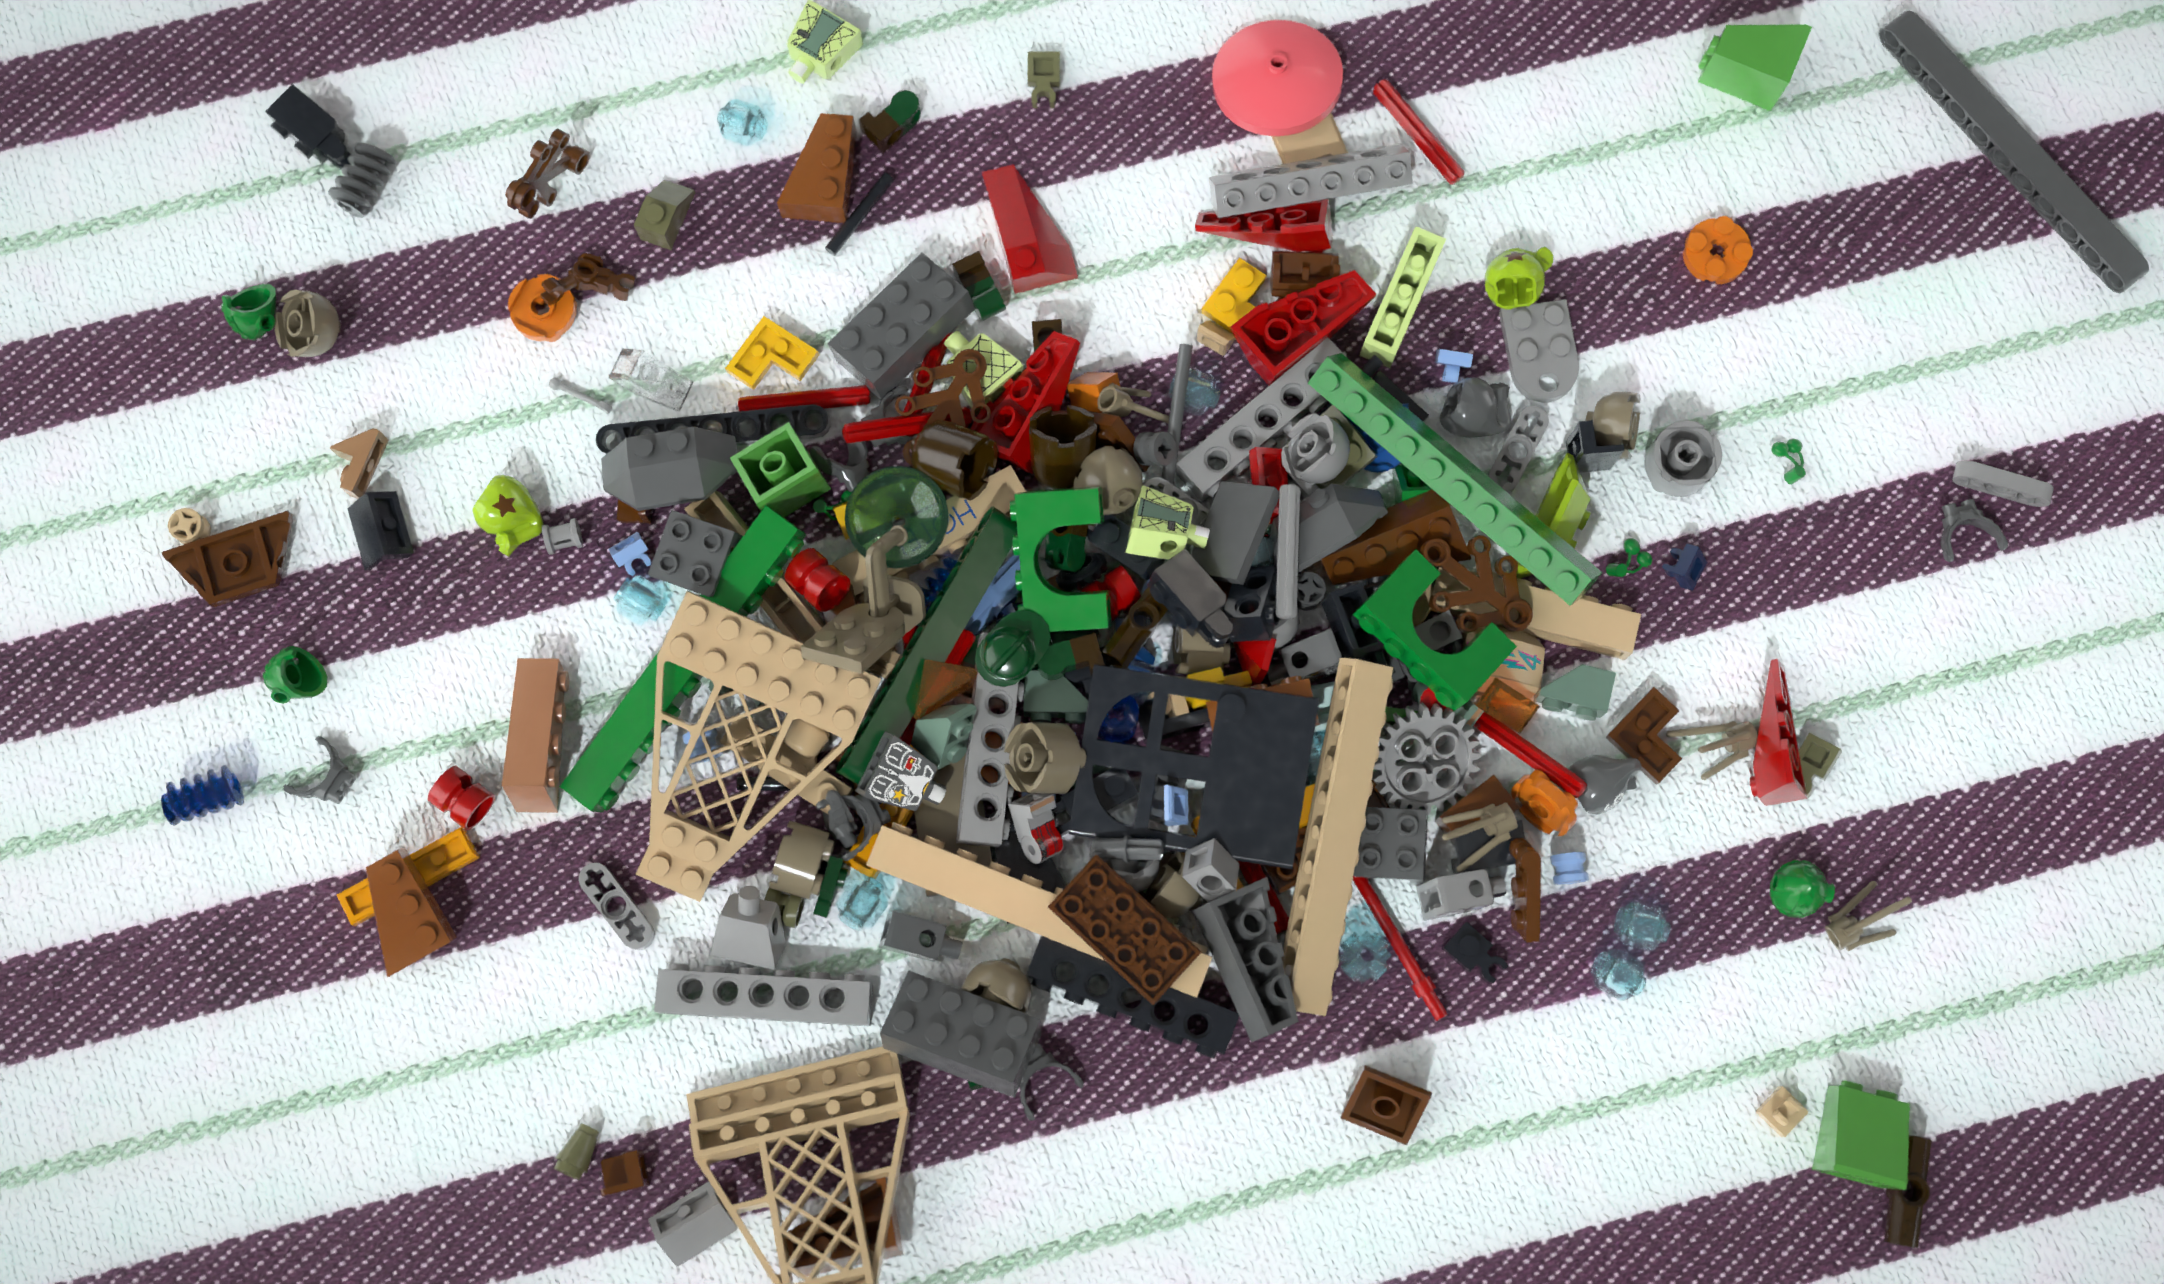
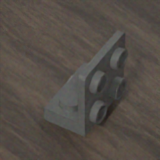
M671 510L651 564L649 576L707 597H713L731 547L735 548L743 536L734 531Z
M1366 807V825L1361 832L1358 848L1359 861L1355 866L1353 876L1409 880L1412 885L1425 883L1427 810Z

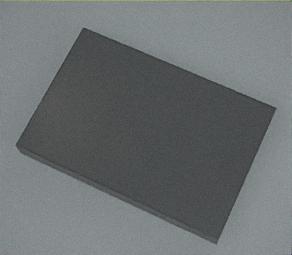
M1221 481L1203 524V527L1210 529L1204 549L1194 546L1191 556L1214 581L1244 584L1279 499V490L1275 487Z

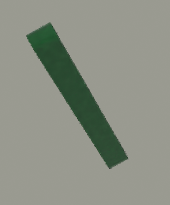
M992 506L981 519L928 609L925 618L921 621L858 728L852 743L841 757L836 772L859 784L884 731L899 739L901 738L1013 546V535H1018L1017 521H1012L1010 516Z

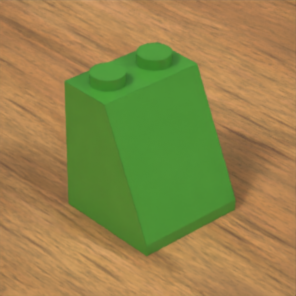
M1807 24L1726 25L1720 37L1717 35L1713 36L1697 68L1703 71L1698 82L1771 111L1792 78L1812 26Z
M789 422L730 457L761 511L765 506H768L783 517H786L831 489Z
M1842 1080L1841 1085L1828 1086L1812 1170L1881 1189L1906 1190L1910 1104L1898 1101V1094L1884 1090H1876V1095L1863 1091V1085Z

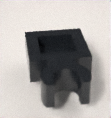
M1467 922L1458 929L1442 948L1467 972H1470L1477 966L1480 969L1482 979L1489 984H1493L1496 981L1488 970L1491 964H1496L1502 970L1508 967L1505 960L1497 956L1491 957L1487 953L1493 944Z

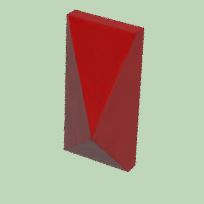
M1277 639L1233 642L1243 672L1249 671L1252 680L1251 686L1261 684L1268 672Z

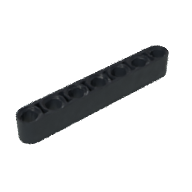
M800 405L608 424L598 430L595 441L600 451L607 454L611 450L606 445V439L614 432L620 434L622 442L625 438L640 436L647 429H652L654 433L675 430L679 426H686L687 428L698 427L707 430L710 424L720 423L723 428L722 433L735 436L737 446L751 445L773 432V422L780 416L789 418L790 424L800 440L819 438L826 435L831 428V419L824 408L819 405ZM813 413H820L824 418L822 426L816 430L807 428L806 420L808 416ZM748 419L754 420L756 423L755 432L751 436H742L740 434L741 423Z

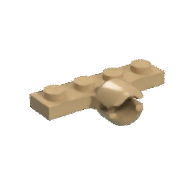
M746 717L733 721L729 726L735 741L754 735L749 720ZM793 720L776 755V760L807 774L818 764L817 757L830 738L829 732L803 720ZM755 724L758 733L764 731L763 728ZM726 732L719 741L723 745L730 743ZM772 734L760 738L766 754H768L776 737ZM756 739L737 746L740 756L748 762L762 758ZM763 763L756 765V767L761 770ZM772 769L768 772L769 776L789 789L800 781L777 769ZM823 769L798 795L816 806L819 801L826 799V794L830 790H836L840 795L850 796L854 789ZM830 805L826 806V808L820 810L828 814V811L831 808Z

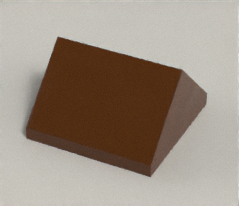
M1362 1065L1358 1068L1340 1118L1407 1145L1431 1099L1432 1092L1367 1065Z

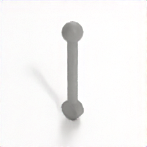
M557 377L549 380V387L552 390L560 389L597 407L605 413H610L612 407L609 404L598 401L562 384V381Z

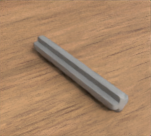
M1294 484L1282 485L1279 489L1276 616L1280 619H1293L1297 615L1300 488Z

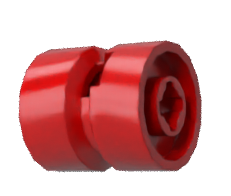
M808 548L797 554L785 571V581L798 593L804 595V598L820 612H827L835 608L849 591V577L836 566L829 565L828 559L815 548Z
M1121 565L1106 573L1103 582L1095 580L1091 582V585H1086L1080 589V592L1110 590L1112 622L1115 618H1118L1119 611L1122 610L1128 613L1131 606L1141 597L1132 578Z
M455 765L447 769L437 779L428 793L427 800L443 813L450 811V818L465 830H470L489 812L495 801V795L480 783L472 784L473 778Z

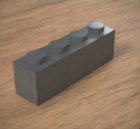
M1268 877L1210 901L1192 911L1251 1042L1269 1036L1298 1022L1289 976L1285 975L1281 957L1284 956L1282 943H1278L1274 922L1277 919L1274 907H1270L1267 893L1270 890Z

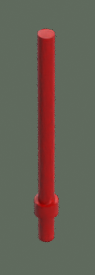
M1353 876V882L1414 983L1411 987L1417 997H1422L1435 1021L1448 1015L1434 991L1436 989L1435 984L1430 976L1426 977L1368 878Z

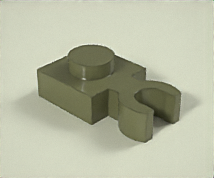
M1027 51V86L1036 87L1031 94L1033 108H1037L1038 99L1042 96L1049 98L1050 108H1054L1056 105V94L1051 87H1060V51Z
M1811 733L1807 735L1799 749L1807 799L1814 791V778L1817 777L1825 781L1842 753L1841 748Z

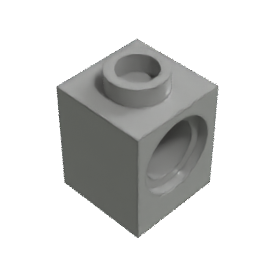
M1214 838L1186 850L1182 877L1209 902L1236 890L1239 863Z

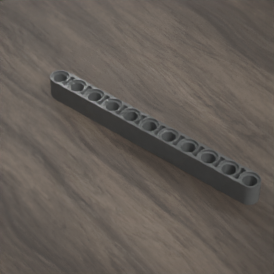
M1911 10L1904 11L1879 31V39L1886 50L2111 291L2123 293L2148 273L2149 264L2144 256L1915 12Z

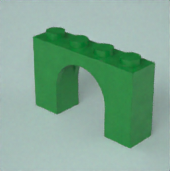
M1102 486L1016 493L1015 500L1010 501V516L1012 521H1017L1018 535H1013L1012 543L1014 556H1019L1020 570L1015 571V582L1017 591L1022 590L1023 604L1018 605V611H1032L1041 616L1048 625L1049 632L1109 628L1112 625L1110 590L1066 592L1057 589L1042 574L1038 557L1042 541L1053 529L1061 526L1100 524L1104 522Z
M1415 549L1353 615L1358 619L1362 629L1379 639L1384 644L1385 650L1392 657L1398 658L1403 662L1417 681L1424 683L1435 693L1436 699L1442 705L1455 711L1471 699L1517 645L1491 622L1480 630L1460 653L1442 654L1427 647L1416 634L1412 613L1417 599L1441 573Z

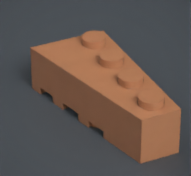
M517 658L502 787L516 812L558 813L562 728L566 719L564 692H568L570 683L569 673L564 671L559 659Z

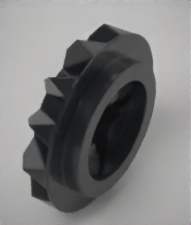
M1086 553L1084 564L1077 572L1060 570L1056 576V582L1060 589L1072 591L1076 588L1080 590L1083 586L1091 585V582L1100 579L1101 574L1105 573L1108 569V562L1101 553Z

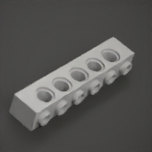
M1402 144L1208 177L1212 209L1218 218L1413 184L1410 151Z
M1327 337L1178 461L1175 473L1201 502L1208 496L1212 499L1215 498L1221 481L1226 482L1233 475H1236L1238 478L1249 470V450L1254 447L1275 448L1278 444L1276 439L1284 433L1288 435L1290 430L1307 413L1315 414L1326 405L1328 401L1308 384L1309 377L1315 374L1327 356L1342 352ZM1295 396L1300 400L1301 404L1294 407L1289 406L1284 402V398ZM1265 416L1271 417L1276 425L1270 428L1263 427L1258 420ZM1243 437L1251 445L1248 448L1241 449L1234 445L1233 440ZM1218 458L1226 466L1221 470H1214L1208 465V461Z
M981 633L978 638L977 648L988 633ZM976 662L971 704L977 709L973 720L974 726L969 734L966 745L967 752L965 754L956 843L998 848L1002 845V840L1008 839L1010 819H1004L1005 807L1012 802L1014 789L1011 784H1008L1004 764H1010L1009 753H1004L1005 744L1012 729L1021 723V716L1015 715L1016 702H1022L1024 682L1019 681L1015 685L1006 687L992 685L984 680L977 671ZM992 698L1000 699L1005 705V712L1003 714H994L988 707V701ZM988 732L998 734L1002 741L1001 747L998 749L988 747L984 740L985 734ZM990 766L997 771L998 780L996 783H987L982 779L981 769L983 767ZM988 801L993 805L994 815L992 818H983L979 815L977 811L978 802Z
M669 963L668 969H658L654 1012L672 1015L870 1027L873 984L865 982V975L844 974V980H831L830 973L809 972V978L795 977V971L774 970V976L760 975V969L740 967L738 974L725 973V967L704 965L702 972L690 971L689 964ZM699 980L702 983L703 992L699 998L690 1000L686 993L687 986L692 981ZM728 983H735L738 987L737 997L731 1002H725L721 996L722 988ZM763 985H770L774 991L772 1000L767 1004H760L756 998L757 990ZM798 987H806L809 992V999L802 1006H795L791 1000L793 991ZM834 989H840L844 993L843 1004L835 1009L829 1008L826 1002L828 993Z

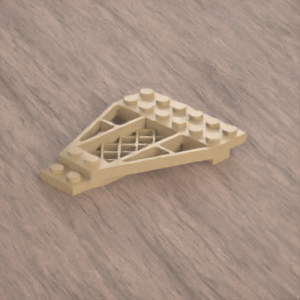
M687 591L657 655L649 846L635 875L701 902L713 873L725 864L852 743L881 681V677L868 671L860 674L803 659L801 653L803 642ZM666 661L712 680L714 684L696 723L686 722L662 711L664 664ZM722 685L733 689L718 695ZM738 693L745 712L726 718L719 700ZM744 695L764 703V705L749 710ZM715 703L721 721L704 727ZM771 708L777 726L758 733L752 714ZM776 709L786 713L782 724ZM747 716L754 735L735 741L728 723ZM795 719L803 720L842 739L807 774L776 760V755L790 724ZM662 720L688 730L691 735L664 793L659 790ZM724 725L730 743L711 750L705 732ZM778 731L768 754H766L760 738ZM699 735H701L707 752L689 758ZM756 739L762 758L743 764L737 746ZM733 748L739 766L720 773L714 755ZM709 757L716 775L697 782L690 764ZM763 763L752 787L746 769ZM686 766L692 784L675 790ZM777 769L800 780L749 829L744 828V824L770 770ZM741 771L748 789L729 796L723 778ZM718 780L725 798L706 804L699 787ZM695 789L701 807L682 813L676 795ZM749 795L738 818L731 801ZM670 799H672L677 814L666 809ZM727 803L733 821L714 827L708 810ZM704 812L709 828L687 817ZM734 826L730 837L720 833V831Z
M883 1046L686 1094L691 1120L689 1129L694 1159L773 1284H879L910 1119V1110L897 1053L883 1049ZM900 1118L891 1166L864 1173H856L849 1141V1132L854 1128ZM838 1132L839 1139L832 1134ZM821 1136L835 1143L825 1160L810 1152ZM808 1140L804 1147L797 1144V1142ZM785 1145H789L800 1152L789 1169L775 1161ZM840 1150L845 1173L831 1165ZM760 1152L767 1194L762 1198L733 1205L710 1169L711 1164ZM806 1157L821 1165L810 1182L795 1174ZM774 1167L785 1173L778 1186L776 1184ZM827 1170L842 1178L831 1196L816 1187ZM889 1177L875 1251H871L859 1188L863 1183ZM791 1179L806 1187L796 1204L781 1196ZM847 1185L852 1209L838 1201ZM812 1192L827 1200L817 1218L802 1210ZM780 1202L792 1209L784 1222ZM834 1205L849 1214L838 1232L823 1223ZM769 1207L781 1274L775 1273L741 1219V1213ZM798 1214L813 1223L802 1240L787 1232ZM853 1221L855 1222L859 1245L844 1236ZM819 1227L834 1236L823 1254L808 1245ZM786 1238L798 1245L790 1258ZM840 1241L856 1250L845 1268L829 1259ZM804 1250L819 1258V1261L808 1277L793 1268ZM861 1257L863 1266L853 1269ZM826 1263L839 1271L838 1273L817 1278ZM792 1274L799 1277L803 1281L794 1283Z

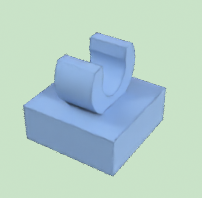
M1438 349L1434 363L1445 365L1442 381L1457 383L1460 367L1471 368L1473 354Z
M638 532L609 548L610 554L618 567L624 565L627 573L631 576L636 574L631 566L634 559H642L647 567L651 565L650 558L645 552L648 548Z

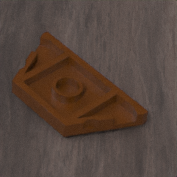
M287 510L161 552L162 557L198 591V594L209 605L217 607L280 586L293 515Z

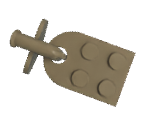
M896 525L892 527L889 532L867 549L865 559L867 577L863 581L865 603L857 604L841 611L801 646L803 659L863 674L907 632L925 618V600L921 588L913 581L887 575L885 554L896 545H904L908 539V533L903 526Z

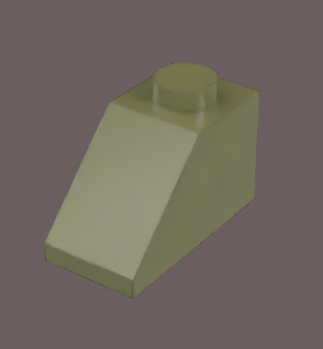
M663 180L648 193L634 223L640 239L672 250L696 193L695 190Z

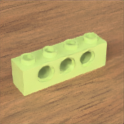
M1415 226L1364 341L1360 356L1370 359L1375 354L1384 363V366L1391 367L1446 241L1445 238Z

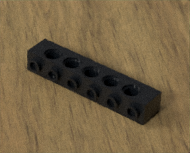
M1042 935L1026 973L1027 977L1032 978L1031 985L1050 993L1051 988L1054 987L1065 992L1064 999L1083 1006L1085 1000L1098 1005L1096 1009L1098 1013L1116 1019L1117 1014L1131 1018L1129 1025L1145 1032H1149L1150 1027L1163 1031V1039L1180 1046L1183 1040L1197 1045L1195 1052L1215 1059L1216 1054L1222 1056L1225 1054L1239 1018V1014L1171 987L1154 1005L1140 994V1005L1136 1008H1127L1121 1001V995L1125 990L1135 988L1106 961ZM1061 963H1070L1075 967L1076 975L1072 980L1063 982L1056 977V968ZM1094 976H1103L1108 981L1109 988L1102 995H1095L1088 988V982ZM1167 1002L1171 1004L1174 1009V1016L1170 1021L1162 1022L1155 1017L1154 1007L1158 1003ZM1193 1015L1202 1016L1207 1023L1205 1033L1201 1035L1192 1034L1187 1028L1188 1019Z

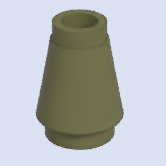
M580 1123L578 1129H576L555 1157L557 1162L554 1169L571 1178L580 1180L583 1173L587 1174L600 1132Z

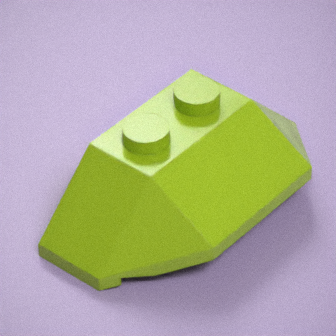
M1566 453L1561 460L1535 516L1575 549L1577 541L1572 538L1577 528L1580 530L1584 529L1591 512L1586 510L1590 497L1573 455ZM1517 561V578L1522 579L1533 575Z

